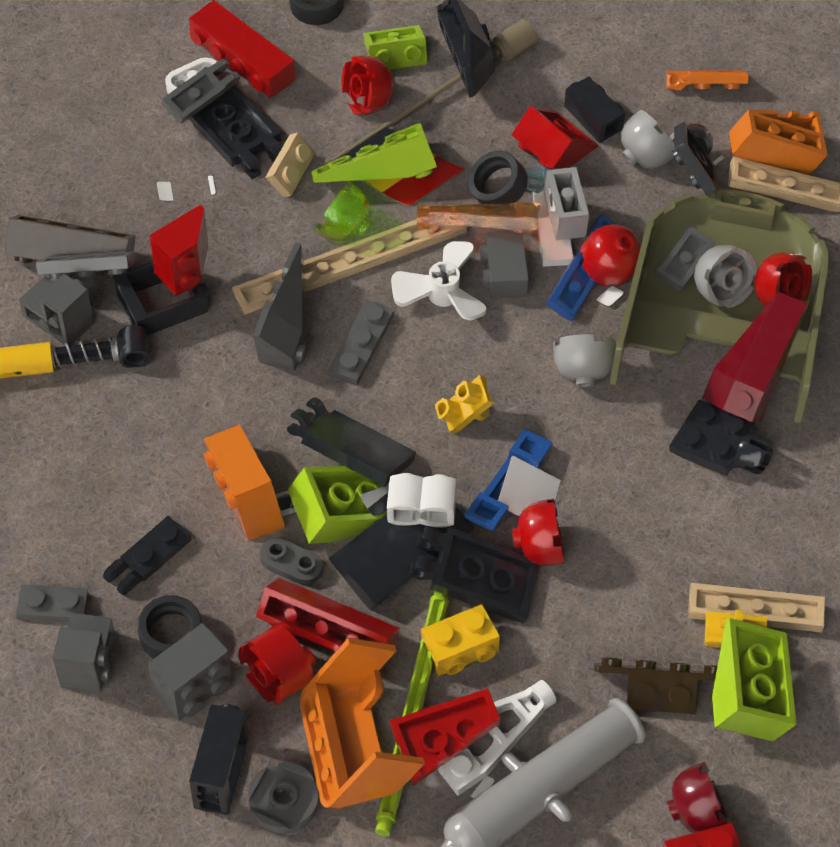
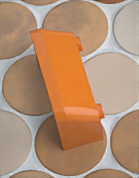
M347 638L302 691L300 710L320 802L324 807L341 809L394 795L425 764L424 759L421 757L383 753L380 749L371 708L383 695L384 683L381 680L379 670L396 652L395 645Z

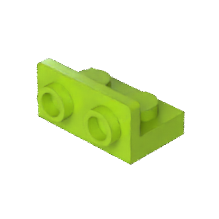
M419 25L363 33L364 45L369 56L383 60L390 70L427 64L426 39Z

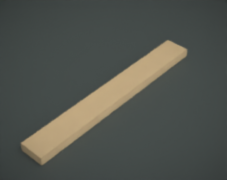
M451 206L304 261V293L466 233L467 227L456 208ZM283 269L232 287V292L244 315L262 309L266 301L272 302L273 287L276 281L283 282Z

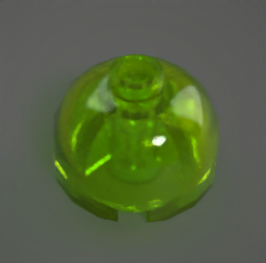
M347 181L345 187L341 189L324 213L323 219H328L324 226L318 223L314 230L323 237L335 242L349 241L355 234L361 237L371 223L367 220L370 212V203L366 195L357 186Z

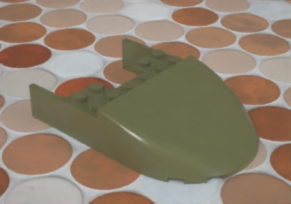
M722 189L716 190L708 196L700 195L695 197L692 193H688L672 199L671 205L664 209L658 208L649 219L645 228L616 344L610 384L616 385L624 350L627 347L671 355L683 349L686 337L732 347L765 308L757 299L754 288L744 302L735 307L727 308L726 306H717L707 301L697 289L694 274L681 292L655 276L657 270L689 226H692L714 241V246L728 244L749 252L756 261L757 269L767 257L779 252L805 256L807 258L805 263L811 265L812 286L807 299H801V301L809 303L779 376L797 380L800 383L794 422L801 423L810 388L829 262L825 241L823 239L820 240L814 233L815 227L800 213L794 216L784 210V204L758 194L737 190ZM753 276V280H752V282H751V286H753V287H754V276Z

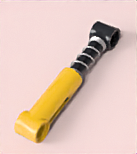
M130 325L120 329L117 337L108 338L105 342H97L94 339L93 343L83 344L80 341L78 345L68 346L65 343L63 347H55V345H51V342L0 347V379L52 373L57 365L60 368H63L65 364H73L76 367L81 362H87L91 365L93 361L98 360L106 363L107 359H112L114 362L120 361L121 365L126 368L146 366L151 362L149 333L142 326Z

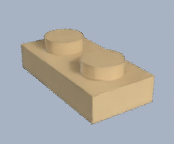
M299 133L289 135L265 177L281 196H292L315 155L314 150Z

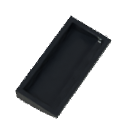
M455 507L454 525L448 527H431L423 524L411 526L395 525L388 522L386 514L328 559L364 605L371 610L412 578L409 576L410 567L413 562L416 563L418 556L427 557L432 561L438 558V551H423L416 547L419 534L423 535L425 527L433 528L443 534L449 527L470 534L475 527L468 519L464 518V514L457 507Z

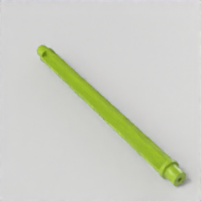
M434 591L433 596L429 600L430 606L424 627L444 620L446 609L450 603L447 595ZM421 639L402 716L420 711L423 707L434 662L423 639ZM395 743L393 754L401 755ZM403 787L394 795L382 797L379 812L376 814V834L385 837L390 836L392 826L397 821L396 814Z

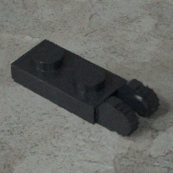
M167 516L120 556V559L112 562L104 571L103 578L108 583H111L127 568L132 572L127 574L117 587L118 592L125 596L137 584L147 580L192 540L191 535L170 516Z

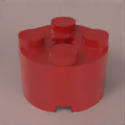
M286 622L270 627L242 645L238 650L240 664L247 663L250 672L246 674L249 683L268 703L275 700V705L280 704L303 689L313 678L312 665L316 663L315 656L307 646L302 647L294 636L292 628Z

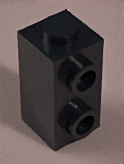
M588 76L579 82L572 83L566 88L564 107L599 143L622 131L625 117L624 110L606 94L601 85L596 84Z

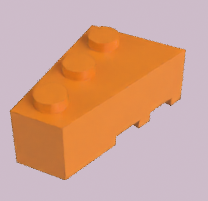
M748 109L729 131L732 154L762 164L810 175L828 156L819 111H811L809 115H800L798 111L778 114L777 110Z
M236 425L204 438L208 451L204 452L203 456L210 471L216 470L213 472V476L219 490H225L223 494L230 510L234 509L248 541L284 529V521L272 482L241 425Z

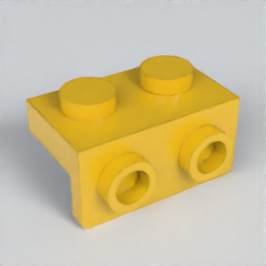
M482 604L421 629V637L435 662V672L438 677L446 673L448 675H455L461 672L465 665L477 660L480 663L486 662L499 652L500 636Z

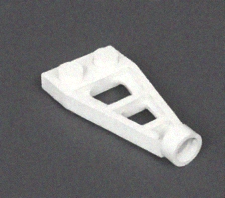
M540 680L525 691L494 702L498 714L506 710H513L520 718V722L505 734L497 726L489 731L494 740L492 745L481 756H473L468 748H466L437 769L457 796L487 777L501 761L502 755L513 748L544 713V710L556 703V697L552 689L545 681ZM531 699L537 703L536 706L531 703Z

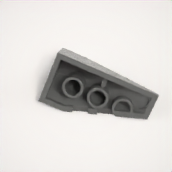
M295 242L282 271L283 282L276 281L273 287L272 302L266 301L253 334L259 362L295 371L298 362L303 363L307 352V344H304V257L302 245Z

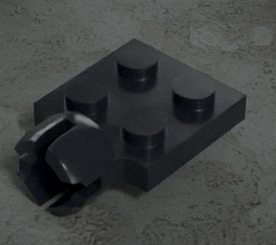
M683 121L674 127V139L672 140L674 150L672 152L677 162L681 166L685 164L691 172L689 178L696 189L702 188L708 196L717 190L716 167L709 156L713 148V138L710 133L707 134L705 126L700 124H689L687 126Z
M698 400L669 445V451L683 459L728 476L733 468H741L753 474H762L766 468L759 465L764 464L768 466L773 453L771 448L773 442L766 437L754 433L756 422L748 421L719 407Z

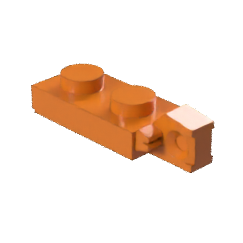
M666 70V88L681 91L686 85L694 84L695 89H711V84H723V89H740V84H748L749 74L744 70Z

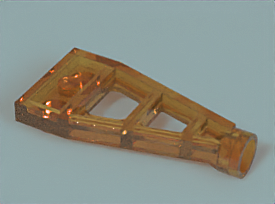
M541 203L467 204L431 207L430 205H418L417 230H430V225L445 224L514 230V233L530 234L532 230H538Z

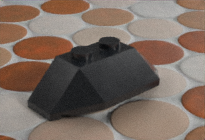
M445 0L442 4L436 6L439 26L470 98L479 92L495 71L493 58L498 57L493 40L489 41L490 37L486 24H480L476 13L461 0Z

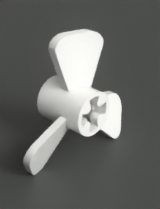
M456 241L448 243L443 250V261L434 264L429 270V275L403 271L395 272L391 278L394 302L400 307H405L429 296V299L435 305L446 307L453 304L459 315L465 320H474L486 314V306L459 288V270L472 255L473 244Z

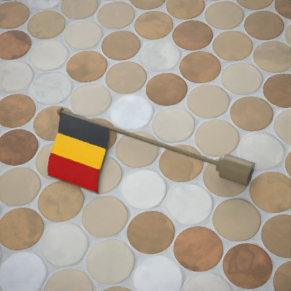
M524 19L514 23L493 38L498 58H504L506 61H511L538 41L534 28ZM460 74L330 160L326 158L323 164L326 165L343 156H350L351 159L357 157L356 153L361 150L360 148L367 145H383L385 142L384 137L395 133V131L389 129L390 126L460 81ZM432 153L437 167L433 168V172L425 177L416 178L412 176L410 178L361 181L385 197L410 207L464 172L465 168L451 164Z

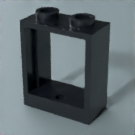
M153 261L127 270V273L113 276L116 295L131 324L146 328L149 335L208 312L207 300L210 299V294L206 284L202 282L188 291L191 297L146 314L135 292L162 282L154 273Z
M222 704L221 706L210 705L189 780L195 809L225 815L229 814L248 743L245 711L240 710L237 706L231 704Z

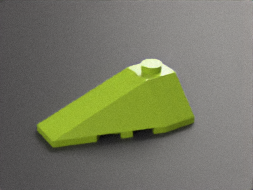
M418 123L384 137L385 142L383 145H367L360 148L361 150L356 153L357 157L351 159L350 156H343L311 172L314 183L410 178L412 176L422 178L433 172L432 169L436 168L437 165L422 125Z

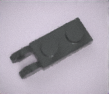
M223 58L209 68L205 67L162 99V105L182 124L223 95L225 91H228L240 80L241 76L235 71L220 81L217 76L223 73L229 65Z

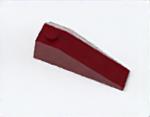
M778 292L713 369L702 398L722 410L751 422H761L809 303Z

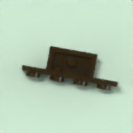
M602 657V663H594L593 670L600 673L628 675L626 703L633 710L696 714L698 680L715 681L717 666L704 665V671L690 670L691 664L670 663V668L656 667V661L636 660V666L622 665V659Z

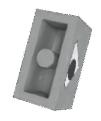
M577 168L547 170L544 196L556 241L586 237L589 211Z

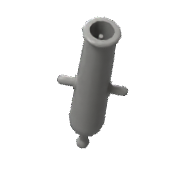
M611 698L608 708L530 761L521 762L511 752L504 753L501 761L512 773L453 812L445 823L443 831L445 841L441 847H501L546 811H552L563 822L570 821L573 814L562 802V799L633 743H644L646 732L637 713L622 699Z

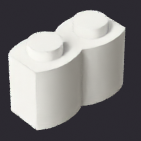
M411 473L390 476L387 501L388 522L403 526L418 524L431 527L453 526L457 495L456 479L443 474L424 478Z

